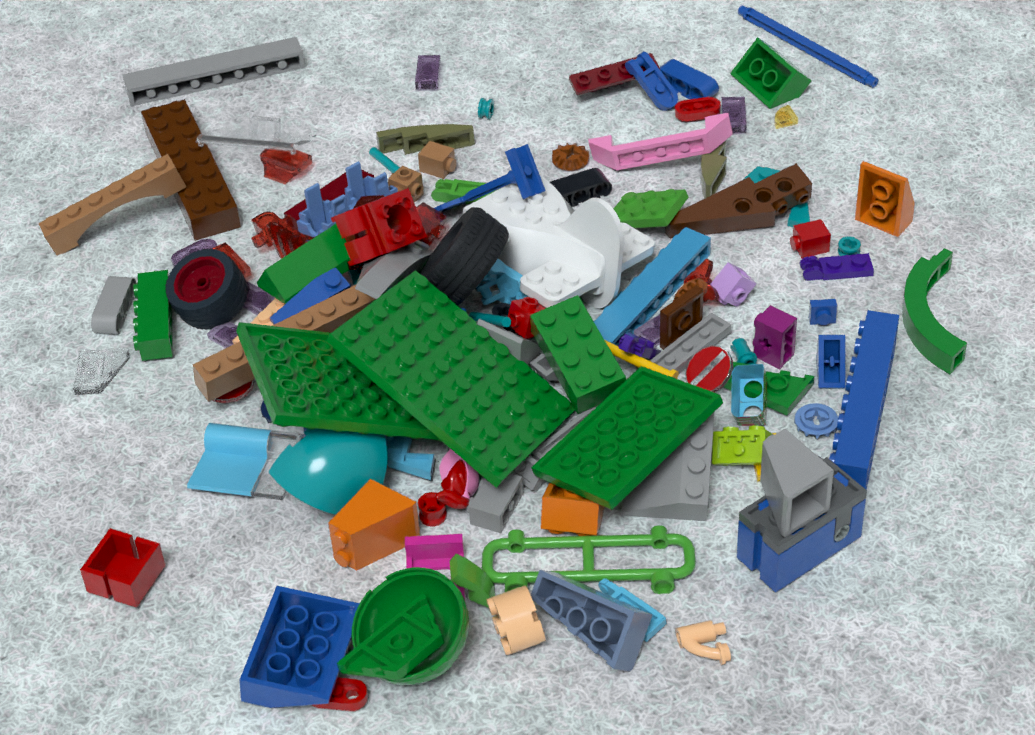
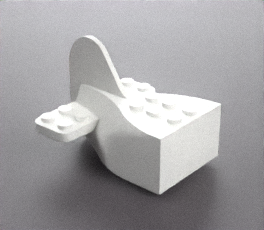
M541 175L545 192L523 199L518 185L511 183L463 208V214L471 207L482 208L507 228L509 238L498 259L523 275L520 279V291L529 297L538 300V303L546 308L576 295L581 296L586 303L594 308H603L609 305L618 294L621 272L649 257L654 252V240L629 224L621 223L615 210L606 201L600 198H591L583 202L574 211L558 190Z

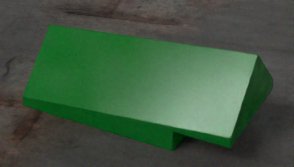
M334 224L265 269L257 281L258 287L286 304L313 279L335 267L341 274L349 271L347 262L350 260V257L344 245L346 240L341 237L337 224Z

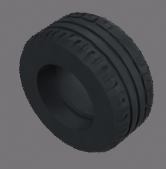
M471 207L443 237L420 274L425 276L432 285L446 294L458 306L475 290L495 264L508 241L509 233L507 228L482 208Z

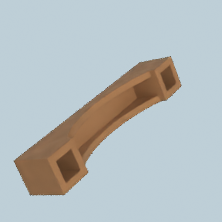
M166 154L150 164L133 171L124 178L111 183L109 186L90 194L83 200L68 206L55 215L47 217L38 224L55 254L60 255L78 246L77 241L95 221L111 210L145 197L163 195L166 199L186 188V185L171 158Z

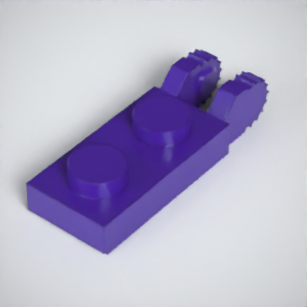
M869 253L821 258L807 256L799 262L800 267L804 270L802 274L805 281L821 279L825 281L874 275V268Z

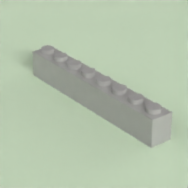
M292 37L122 75L130 106H136L305 68L299 41L297 37Z

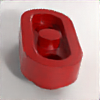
M713 97L682 100L675 105V117L681 121L702 120L708 116L718 115L721 111L720 101Z
M338 677L329 704H316L312 706L344 711L359 710L365 706L368 700L366 685L358 679ZM351 696H357L356 698L348 699Z

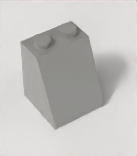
M786 428L775 435H770L763 441L760 483L780 534L783 537H787L830 510L834 472L829 465Z

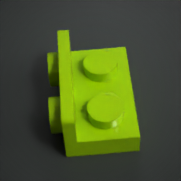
M749 426V430H739L738 427H723V431H713L712 464L715 466L761 465L763 441L774 434L767 431L764 426Z

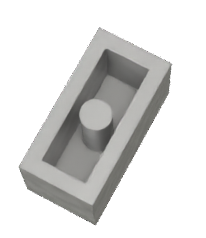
M511 473L497 488L483 477L479 483L478 492L475 497L469 499L470 502L467 506L470 524L502 533L523 496L522 476Z

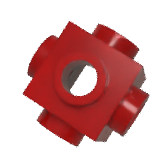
M532 297L512 300L508 317L511 319L510 327L524 339L534 337L531 332L530 315L546 308Z

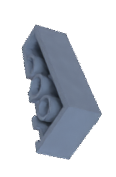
M539 570L531 592L532 600L553 618L561 621L568 627V631L582 639L588 645V648L595 654L603 657L607 661L606 663L613 669L631 671L635 665L652 614L560 573Z

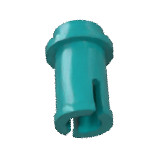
M743 338L735 339L730 347L737 358L736 362L750 365L757 364V356L754 352H751L746 340Z

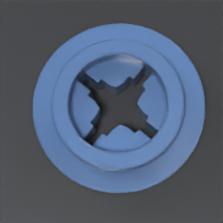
M812 403L798 409L795 414L794 423L797 425V430L803 431L806 437L815 435L818 439L820 435L829 437L831 432H836L838 415L829 406ZM815 416L819 420V425H815L813 422Z

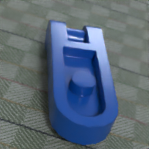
M643 51L637 55L635 60L631 59L625 63L626 70L633 74L660 110H671L677 104L678 95L675 89L647 52ZM641 66H644L647 70L643 71Z

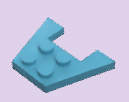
M384 435L387 446V465L389 468L431 480L435 463L434 454L409 453L412 438L404 436L388 437Z

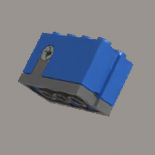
M827 457L822 460L834 470L830 510L787 537H783L780 534L766 495L739 511L737 558L751 571L755 569L760 571V579L775 593L862 535L867 490Z

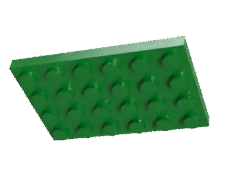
M641 366L534 464L531 469L534 476L612 510L723 404V400L720 394Z

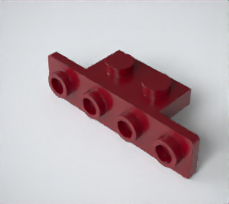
M649 53V56L652 58V60L655 62V64L657 65V67L660 69V67H659L657 61L655 60L653 54H652V53ZM637 57L572 74L569 76V81L576 95H581L635 80L636 78L633 74L626 70L625 63L631 59L635 60ZM641 66L643 71L647 70L644 66Z

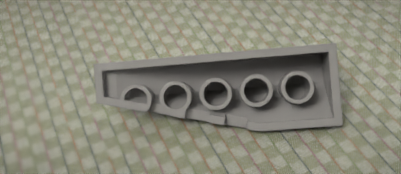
M415 241L389 253L369 259L363 265L355 289L377 299L415 270L421 273L433 251L429 250V245L426 243Z

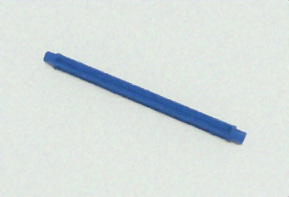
M744 5L739 7L738 14L743 16L745 20L805 51L807 54L836 70L847 74L856 81L873 88L877 86L879 79L874 77L871 72L851 63L849 60L751 7Z

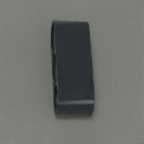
M591 168L550 181L571 207L579 205L578 203H583L591 198L608 196L612 191V184L599 168Z

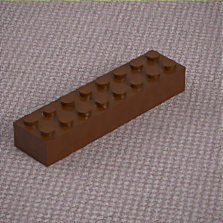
M186 100L173 101L169 104L141 111L145 133L156 157L161 158L168 154L186 185V188L175 193L174 197L194 241L241 228L237 205Z

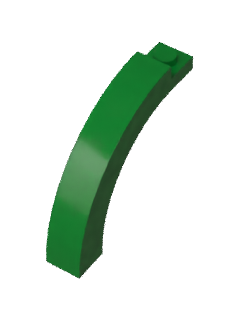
M944 248L937 255H933L930 260L921 257L911 269L904 289L902 318L907 335L918 351L928 361L950 375L964 361L967 342L947 331L936 320L927 302V295L931 288L951 269L953 252Z

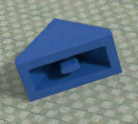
M818 335L816 352L818 388H845V335Z

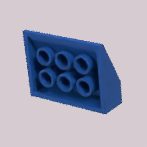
M276 586L239 680L241 702L268 708L329 704L340 672L337 662L345 657L352 638L354 615L360 603Z

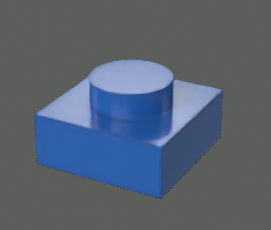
M836 299L810 300L808 317L810 325L836 323Z

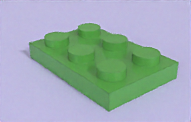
M668 189L656 192L650 190L642 193L628 192L621 197V200L613 209L621 223H627L633 228L668 226L689 197L685 189Z

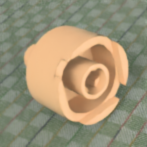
M526 586L518 587L486 599L491 615H496L491 618L497 634L501 637L500 641L506 656L546 641L541 622L536 614L537 610Z

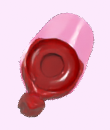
M450 448L441 460L439 467L443 490L438 492L435 498L451 508L465 509L469 505L470 497L478 490L479 473Z

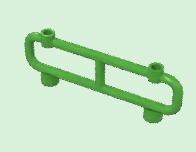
M661 525L652 527L650 534L525 538L523 531L514 529L508 533V538L495 539L489 542L482 552V570L493 583L505 584V592L523 586L528 588V583H535L539 571H495L493 569V554L498 550L521 553L524 549L582 547L583 570L551 572L560 573L578 582H595L602 579L609 581L651 580V589L656 594L671 593L675 587L674 579L687 577L693 572L696 565L693 542L681 534H668L667 528ZM668 545H678L683 548L684 565L677 568L595 570L594 547L652 546L654 549H664Z

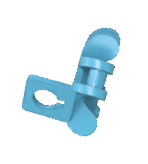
M500 259L496 260L490 271L475 288L482 295L481 301L483 305L490 304L496 300L511 305L512 300L529 297L520 291V279L523 275L504 264ZM497 284L499 289L491 292L489 287Z

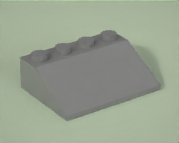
M714 413L623 499V516L707 521Z

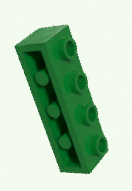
M168 270L138 273L137 284H133L134 296L137 301H133L134 313L137 318H133L134 331L137 333V335L133 336L135 351H140L142 361L173 357L172 306L165 290L166 281L169 276Z

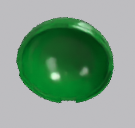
M406 568L386 576L384 582L374 588L373 591L369 590L363 597L353 619L352 643L353 647L356 648L423 593L435 617L444 643L402 679L379 678L397 685H417L442 675L458 659L468 638L469 613L462 593L445 575L428 568Z

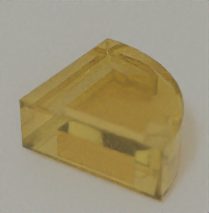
M790 105L780 108L775 114L774 125L776 129L798 124V117Z

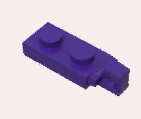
M631 333L624 334L619 341V349L643 358L652 359L661 352V350L654 347L655 342L644 337L640 338Z

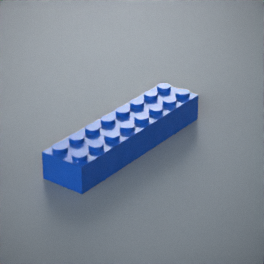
M867 310L865 321L860 320L858 336L862 337L861 339L856 338L854 354L857 357L852 356L850 372L853 373V376L848 375L845 389L849 394H844L841 410L845 411V413H839L837 430H841V432H837L834 435L832 450H836V452L830 453L829 457L834 464L866 490L895 354L900 316Z

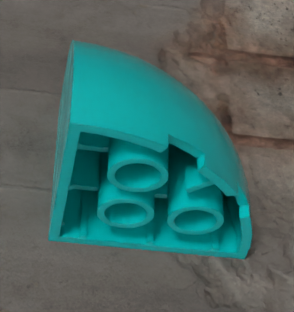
M318 428L313 430L307 429L304 431L306 436L293 447L289 444L268 471L282 488L297 499L314 508L336 515L370 479L383 485L387 469L385 437L383 434H360L351 431L335 432L329 429Z

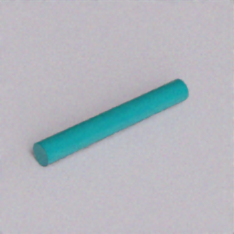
M372 147L369 150V154L390 172L395 173L400 168L376 147Z
M474 311L469 314L476 322H478V319H481L496 326L509 327L511 325L509 317Z

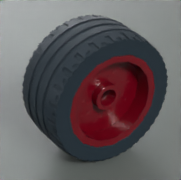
M217 249L198 250L182 258L169 273L165 288L166 296L180 318L190 326L201 330L220 327L232 320L244 306L248 294L247 282L238 266L226 253Z

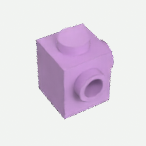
M728 262L709 286L716 292L714 297L724 305L730 303L734 306H739L757 283L742 268Z

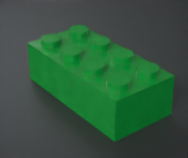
M578 295L530 315L531 332L577 414L600 405L626 381L624 372Z

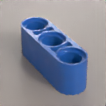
M670 59L660 66V71L675 89L676 93H681L682 96L688 99L713 97L719 92V85L714 78L676 59Z

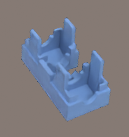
M359 161L345 168L348 187L345 188V195L343 194L332 201H324L321 197L320 185L318 183L304 190L307 209L299 213L300 219L297 220L300 240L307 243L336 224V222L332 223L331 217L398 192V188L392 185L388 186L387 174L385 172L375 178L370 176L363 178Z

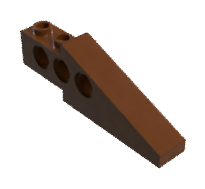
M797 163L757 183H754L748 177L678 211L668 226H665V233L669 238H673L685 227L708 235L774 226L776 215H781L798 204H804L811 198L812 182Z

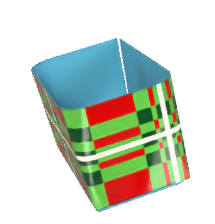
M763 364L736 366L732 371L731 412L738 426L766 425L767 376ZM750 381H758L762 385V393L756 398H749L744 394V387ZM749 406H757L762 410L757 416H743L745 409Z

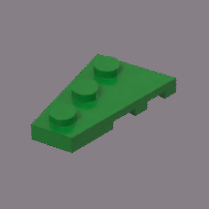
M731 361L728 375L720 386L732 391L733 369L739 365L750 364ZM781 370L780 374L765 371L767 376V407L788 416L812 387L815 376L805 374L804 378L790 376L791 372ZM758 381L748 382L744 387V394L749 398L758 397L763 389L761 383Z

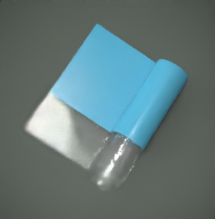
M209 423L204 434L205 451L187 483V488L284 500L287 491L274 480L268 471L289 444L293 447L305 437V434Z

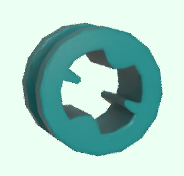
M481 98L478 105V117L483 118L486 116L487 119H491L494 113V99L486 101L485 98Z
M851 236L841 238L838 242V254L840 256L860 254V241Z

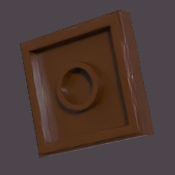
M696 285L660 310L661 349L667 348L702 320L703 289Z

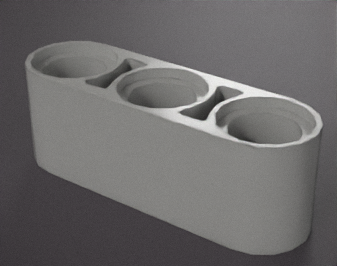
M108 276L91 318V328L94 333L120 334L121 331L118 330L119 328L122 329L127 317L125 313L129 311L134 299L132 297L134 294L133 284H137L134 277Z

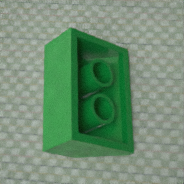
M758 37L730 73L770 109L799 98L812 81L775 48Z

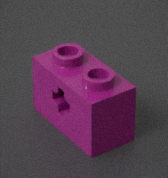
M770 305L763 313H759L754 320L755 337L752 344L757 359L780 370L795 353L797 318Z

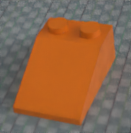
M862 161L860 164L855 220L899 237L913 221L915 202L908 178Z
M549 482L542 496L541 529H546L553 534L572 532L578 536L597 535L602 523L605 507Z

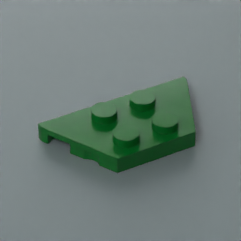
M423 593L338 661L339 671L342 674L400 680L444 643V640L426 596Z

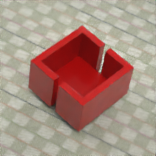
M109 528L80 571L87 592L108 599L113 595L114 601L137 608L165 567L160 543L138 536L133 540L131 534Z

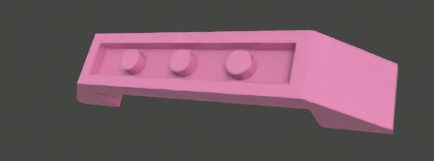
M729 113L705 117L706 128L615 146L612 135L588 139L593 160L614 170H622L711 153L733 135Z

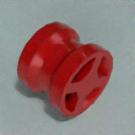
M437 492L425 493L418 499L419 519L426 526L435 527L441 525L447 518L446 505L435 498Z

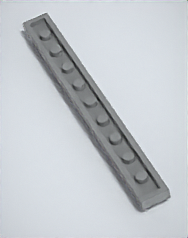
M711 313L650 361L670 371L674 369L680 373L689 365V362L696 353L704 348L714 346L731 333L732 324ZM597 406L584 411L542 443L531 456L540 460Z

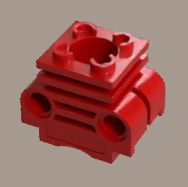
M409 188L331 217L332 223L336 222L341 237L346 240L344 245L350 257V261H348L349 266L389 253L427 237Z

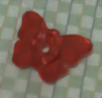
M705 259L684 280L685 284L690 280L702 278L708 284L707 293L703 296L704 303L718 302L719 300L718 291L710 285L712 279L709 277L713 269V261Z

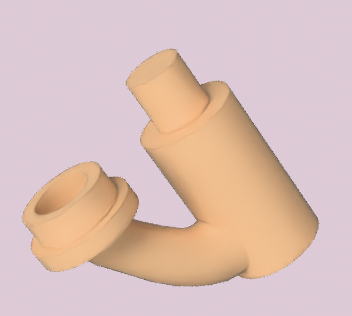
M709 620L675 629L680 648H685L697 656L719 660L720 665L731 661V654L727 643L721 644V642L715 643V648L702 645L703 643L716 641V636L726 634L724 622L713 624Z

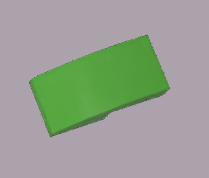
M455 554L450 559L451 581L460 587L468 589L469 600L488 607L486 599L495 596L493 582L476 564L463 556Z

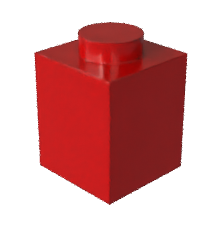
M822 219L793 225V236L790 237L791 248L793 251H797L801 258L827 253L830 251L831 234Z

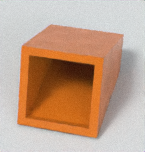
M372 479L328 522L335 561L342 567L349 566L356 571L405 548V537L420 536L416 501Z

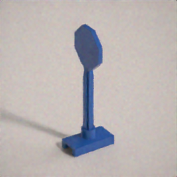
M526 144L505 151L511 167L508 174L468 191L463 197L430 209L432 215L478 199L511 183L518 185L523 199L545 192L546 190L529 145Z

